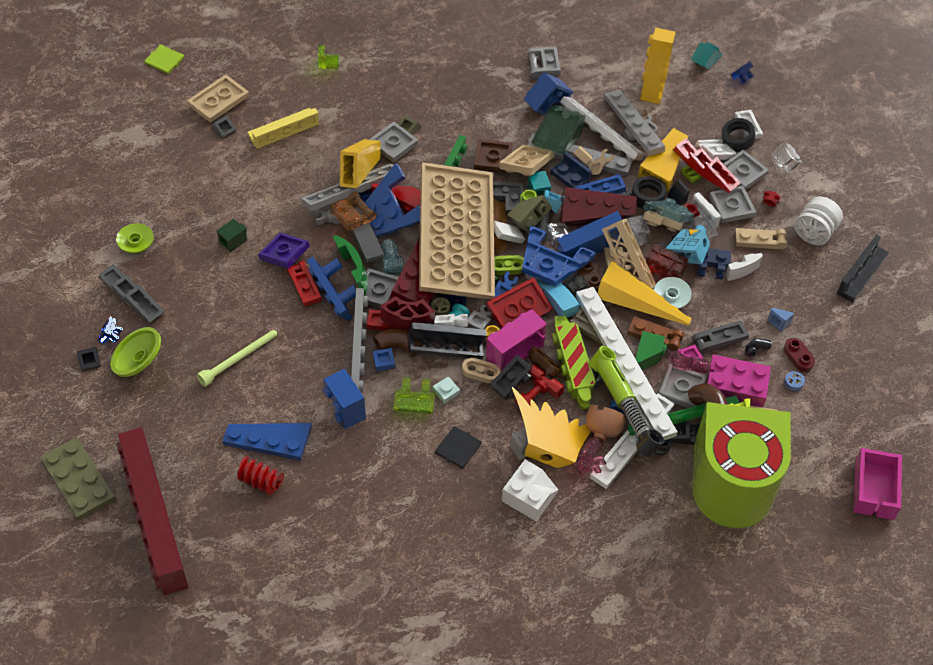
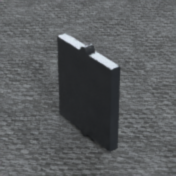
M454 426L435 450V453L445 458L448 463L452 462L463 469L480 447L482 441L470 435V432H464Z

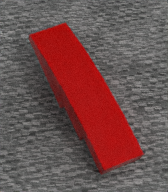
M686 138L673 149L687 165L722 190L730 193L740 184L737 178L717 157L712 160L702 148L697 151Z

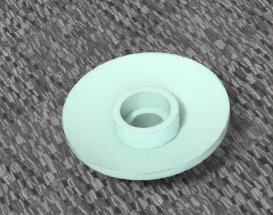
M663 278L657 282L654 291L664 297L667 302L679 309L686 306L691 299L692 293L689 285L680 278Z

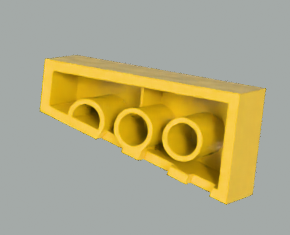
M655 28L654 34H650L648 44L651 47H648L646 53L648 59L645 60L644 64L646 71L643 72L642 81L644 82L640 100L660 104L666 84L676 32Z

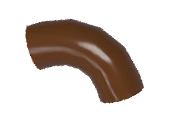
M387 329L372 336L378 350L398 347L405 350L410 357L419 355L418 353H409L408 331ZM413 340L414 347L424 346L420 341Z
M711 384L694 385L688 390L689 400L695 405L706 404L707 402L728 405L723 393Z

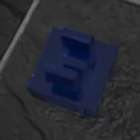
M749 61L730 75L733 79L739 77L741 83H745L748 81L747 78L751 79L754 77L753 73L749 71L754 66Z
M112 317L107 319L103 324L98 341L105 343L108 339L113 342L119 340L120 337L115 335L114 332L120 334L123 328L115 326L117 319Z

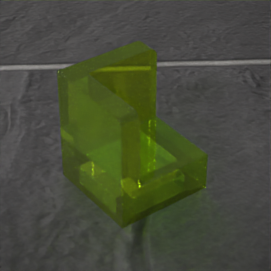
M318 45L319 69H339V55L326 54L325 45Z

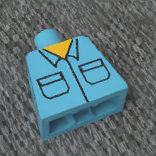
M697 225L694 230L683 229L666 247L672 262L703 263L710 246L704 226Z

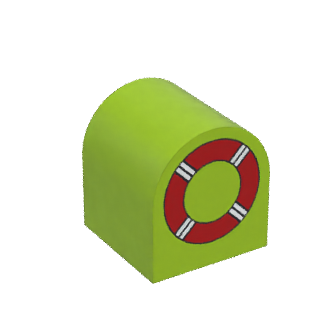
M706 403L694 443L692 492L698 508L710 520L726 527L745 528L759 523L768 515L790 464L791 412Z

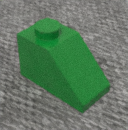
M642 332L636 355V361L641 370L659 363L660 356H665L667 345L664 344L665 336Z

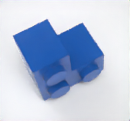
M544 72L527 92L524 100L536 112L545 115L554 102L562 104L560 101L563 96L570 97L573 91L561 79Z
M345 369L323 379L324 388L322 389L326 398H330L333 402L332 405L335 410L333 415L338 424L341 423L347 429L366 419L364 396Z

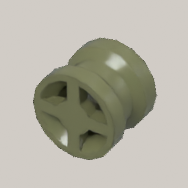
M436 298L432 301L431 308L435 311V315H448L450 303L445 298Z

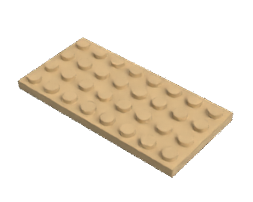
M422 162L420 171L419 291L489 300L495 297L492 172Z

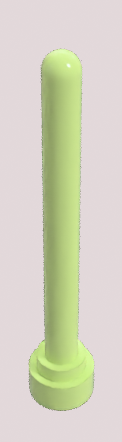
M275 330L268 332L213 369L202 370L197 374L199 382L204 387H207L212 383L216 375L275 338L277 332Z

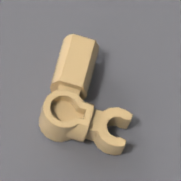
M582 146L572 154L582 164L589 166L594 175L600 174L606 166L605 163L614 159V155L608 159L605 158V153L608 150L604 149L601 157L593 161V157Z

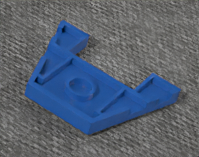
M397 164L393 165L361 207L377 238L398 232L399 229L405 227H412L420 222V206H416L404 215L391 190L406 179L400 166Z
M531 226L522 272L557 286L595 258L596 252L581 246L573 258L540 245L546 237V231Z

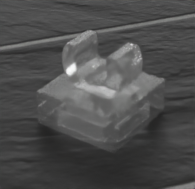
M548 223L546 228L552 245H559L557 238L569 233L565 223Z

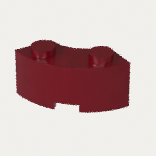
M395 296L380 305L381 320L395 329L408 331L412 322L434 324L435 311L423 299L417 302H406Z

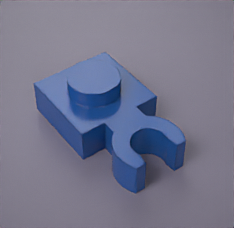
M506 272L502 279L503 282L499 280L495 286V297L511 290L512 286L518 281V277L516 276L513 281H510L508 279L510 272Z

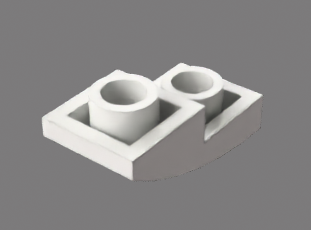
M762 253L744 255L742 262L728 264L726 271L727 281L744 277L758 269L763 257Z

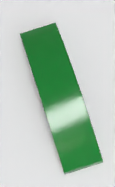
M334 236L333 239L343 260L351 257L357 269L351 271L358 288H364L365 295L368 279L358 252L347 240Z

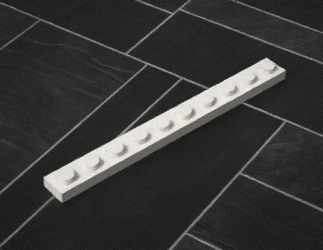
M594 287L577 291L576 298L603 346L609 347L616 354L615 362L634 393L636 404L651 429L659 431L664 440L676 437V428Z

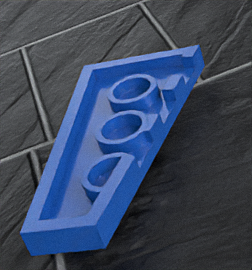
M312 423L228 424L222 442L225 446L301 461L311 432Z

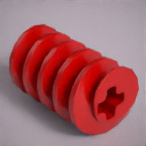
M249 456L244 457L237 471V479L241 482L244 481L247 485H252L255 489L258 488L260 491L266 492L268 495H273L281 486L284 480V473H280L277 477L278 470L274 469L270 473V466H266L263 470V463L260 462L256 466L257 462L255 459H252L249 463Z

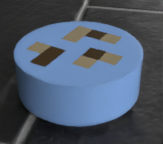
M796 371L789 372L784 380L786 388L791 391L801 390L805 383L804 376Z

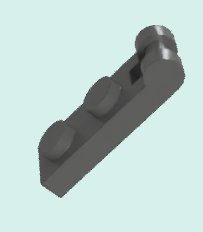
M740 320L695 333L692 336V340L698 345L699 352L705 354L709 350L748 340L749 334Z

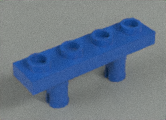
M312 256L307 260L310 268H308L309 272L314 278H318L316 283L320 289L327 292L325 297L330 304L333 303L335 305L333 310L339 318L342 316L346 321H349L353 316L346 307V303L356 297V287L353 284L339 294L329 280L330 276L343 268L339 260L335 258V260L322 267Z

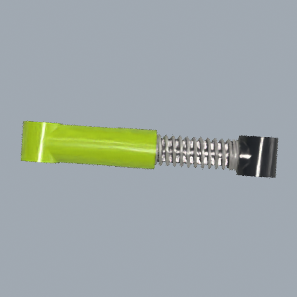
M601 346L590 359V366L601 375L617 406L623 410L638 437V442L636 443L638 451L646 457H652L664 443V437L659 431L651 429L646 418H644L643 413L636 404L634 393L615 362L616 354L607 346Z

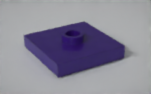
M279 233L258 254L259 260L289 269L310 247L309 241Z

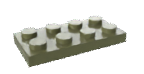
M78 437L40 456L41 461L78 521L116 500Z

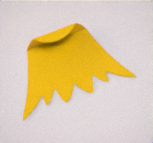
M512 387L523 417L528 438L525 456L555 468L575 463L582 445L591 432L587 425L578 426L579 419H575L569 424L566 410H561L554 416L547 402H544L541 411H539L533 400H531L529 406L526 400ZM543 454H549L553 458L550 460L547 456Z

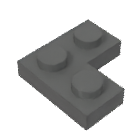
M493 182V200L505 201V214H509L520 202V195L523 193V183Z

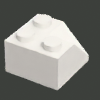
M524 460L503 488L502 502L537 522L557 494L558 489L541 468Z

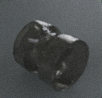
M579 274L575 275L571 281L563 284L575 298L577 291L588 288L586 280Z

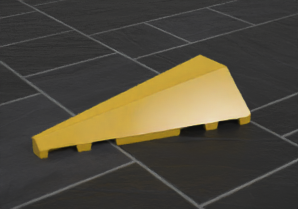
M611 261L601 279L597 293L601 300L681 324H691V317L686 316L678 310L679 308L671 305L656 291L633 277L630 272L617 265L618 263Z

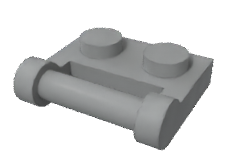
M557 47L530 48L527 50V56L530 58L531 64L530 74L533 79L539 78L544 72L552 76L560 75L561 68ZM536 56L541 57L542 68H538Z

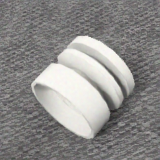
M814 197L796 218L794 223L795 230L804 241L813 245H823L828 242L834 231L841 224L843 213L834 201L826 197Z

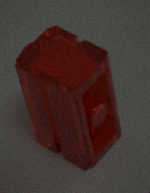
M655 244L645 261L651 273H657L664 278H681L687 268L689 259Z

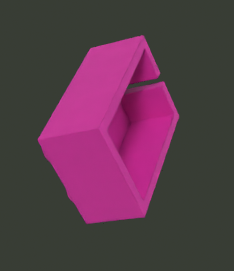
M532 309L520 314L516 320L508 322L502 329L488 336L486 361L496 364L501 372L516 355L523 360L529 357L528 351L532 346L539 349L544 346L547 323Z
M712 355L707 383L717 387L725 398L735 395L739 403H742L744 399H750V406L764 407L771 366Z
M861 448L855 459L853 513L869 516L876 513V517L895 520L901 509L902 455Z

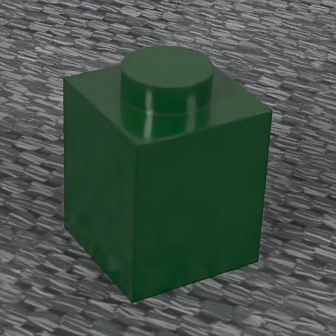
M232 219L217 230L218 241L228 251L232 252L247 241V229L242 223Z

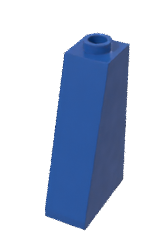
M616 211L557 238L559 253L573 258L581 246L596 252V254L604 252V248L610 246L602 229L622 220L620 214ZM617 227L608 230L611 238L618 240L620 233Z

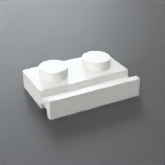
M722 139L698 140L695 145L696 148H702L712 160L717 157L719 160L725 161L737 154L727 144H723Z

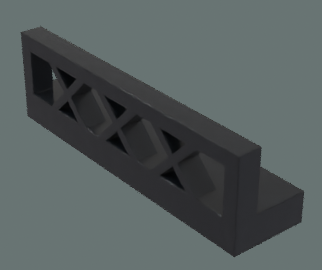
M877 234L842 279L837 291L839 296L852 303L888 256L889 252L878 247L881 237Z
M412 322L407 332L409 353L483 359L482 343L487 336L486 329ZM413 340L420 341L424 346L414 347ZM431 343H438L442 346V348L436 349L431 345ZM456 344L460 350H453L449 345ZM477 346L478 352H472L467 347Z

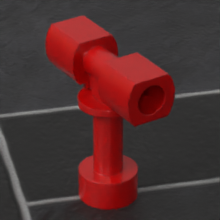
M533 365L531 367L532 372L530 374L532 377L530 379L534 382V387L527 394L521 393L520 395L530 406L531 400L538 393L544 394L547 391L556 399L564 393L565 386L556 379H548L545 376V371L537 365Z

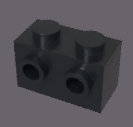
M516 355L490 383L491 388L505 400L508 397L512 398L514 397L512 387L518 392L517 387L521 383L525 384L532 377L530 374L532 368Z

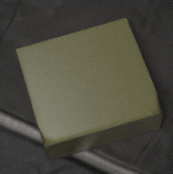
M404 115L398 123L399 126L411 135L421 127L418 122L407 115Z

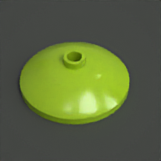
M144 327L126 336L113 352L110 362L112 371L120 377L134 376L144 371L159 353L161 347L160 334L154 328Z

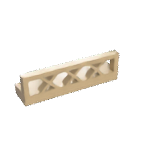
M627 219L620 220L603 228L602 231L618 265L626 270V262L633 263L635 269L631 275L651 289L654 288L656 283ZM617 227L620 233L618 240L611 238L608 230ZM619 244L627 249L625 257L618 254Z

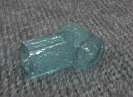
M391 239L384 240L380 244L384 253V258L382 259L384 273L390 275L401 273L403 262L398 254L395 241Z

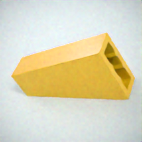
M673 128L662 140L665 145V152L648 156L639 167L638 177L653 176L660 179L666 186V193H668L681 162V158L673 149L685 138L688 140V136Z
M364 139L340 151V187L357 189L380 159L381 141Z

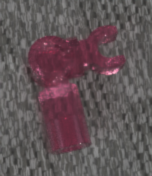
M668 349L664 356L671 360L674 367L681 370L688 369L701 373H707L709 370L710 362L706 359L688 357L678 351L674 353Z
M589 438L580 455L577 456L576 462L573 463L579 474L592 471L594 473H601L602 470L599 465H606L603 457H595L601 448V442L597 438Z

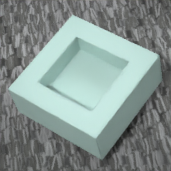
M449 377L433 386L434 393L444 404L460 394V389Z

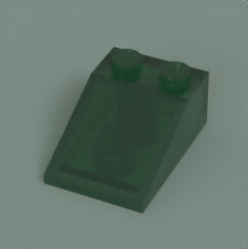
M553 106L547 112L531 144L564 155L582 135L586 116L577 111L566 110L562 106Z

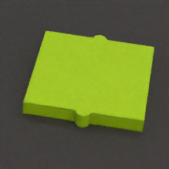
M160 45L154 52H151V55L144 63L169 74L175 67H178V64L185 56Z

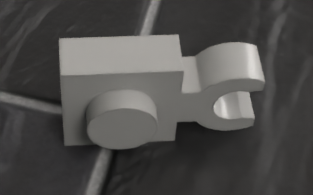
M482 305L479 312L474 310L468 317V326L466 328L486 329L493 316L491 312L484 311L486 305Z

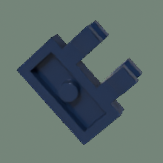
M708 248L703 263L693 264L698 265L697 276L705 277L707 267L716 268V279L723 280L724 272L728 268V264H731V251Z

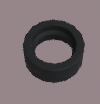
M735 118L728 121L722 128L723 143L727 144L735 152L749 149L755 142V127L752 122L744 118ZM742 129L749 132V135L742 140H732L728 137L735 130Z
M640 177L633 184L631 196L637 197L636 206L639 208L654 210L663 204L666 196V186L656 177ZM650 188L659 195L647 198L642 196L639 190Z

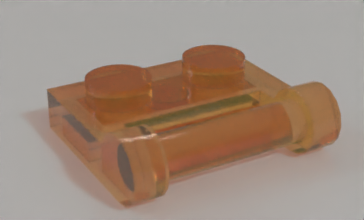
M353 192L349 197L330 205V211L348 231L373 221L377 216L376 212L361 200V196L357 192ZM356 204L364 215L361 216L352 205Z

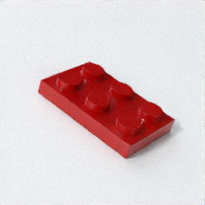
M534 277L486 303L500 329L508 322L516 320L520 314L526 313L531 309L539 317L553 310L552 305Z

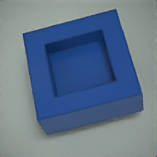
M392 348L372 351L376 371L395 368Z

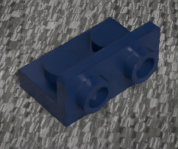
M568 152L563 154V160L550 171L552 176L568 188H575L590 183L592 173L588 166L582 164Z

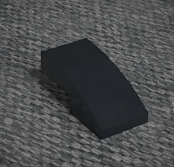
M690 421L673 424L677 430V436L672 438V442L694 445L700 424L690 425Z

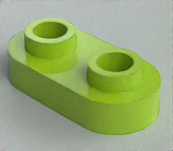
M519 255L495 256V275H505L506 272H510L509 275L522 274L524 257Z

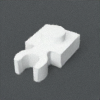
M454 314L435 315L434 324L467 327L468 314L458 316Z

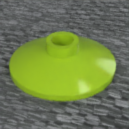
M140 223L129 224L123 227L116 237L118 247L127 253L143 252L152 245L154 240L153 231L148 226Z

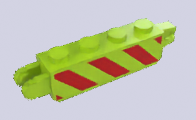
M566 315L563 317L555 316L554 333L551 334L552 344L557 347L556 357L562 364L560 368L562 376L566 378V391L570 392L572 399L577 400L579 408L586 410L590 406L589 401H591V396L594 393L596 381L578 325L569 323Z

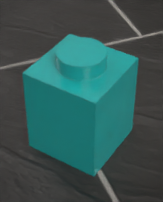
M545 171L535 172L533 175L528 176L527 187L529 190L535 191L537 196L543 195L545 190L551 192V184Z

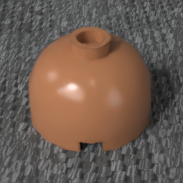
M590 405L586 415V425L595 434V438L605 441L606 438H614L623 431L627 417L623 418L624 415L607 407L599 410L597 409L598 405Z

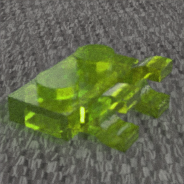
M403 377L402 390L395 391L394 411L433 414L435 393H430V379H422L421 392L410 391L411 378Z

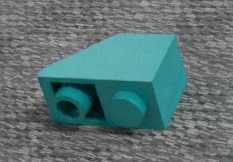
M700 42L691 60L710 69L722 57L723 53L719 52V47L709 42H706V44Z

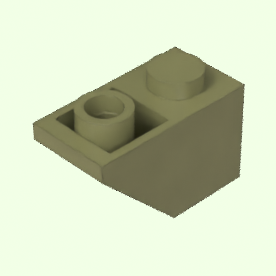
M541 195L519 202L507 216L514 226L529 233L530 227H535L552 207L547 199Z

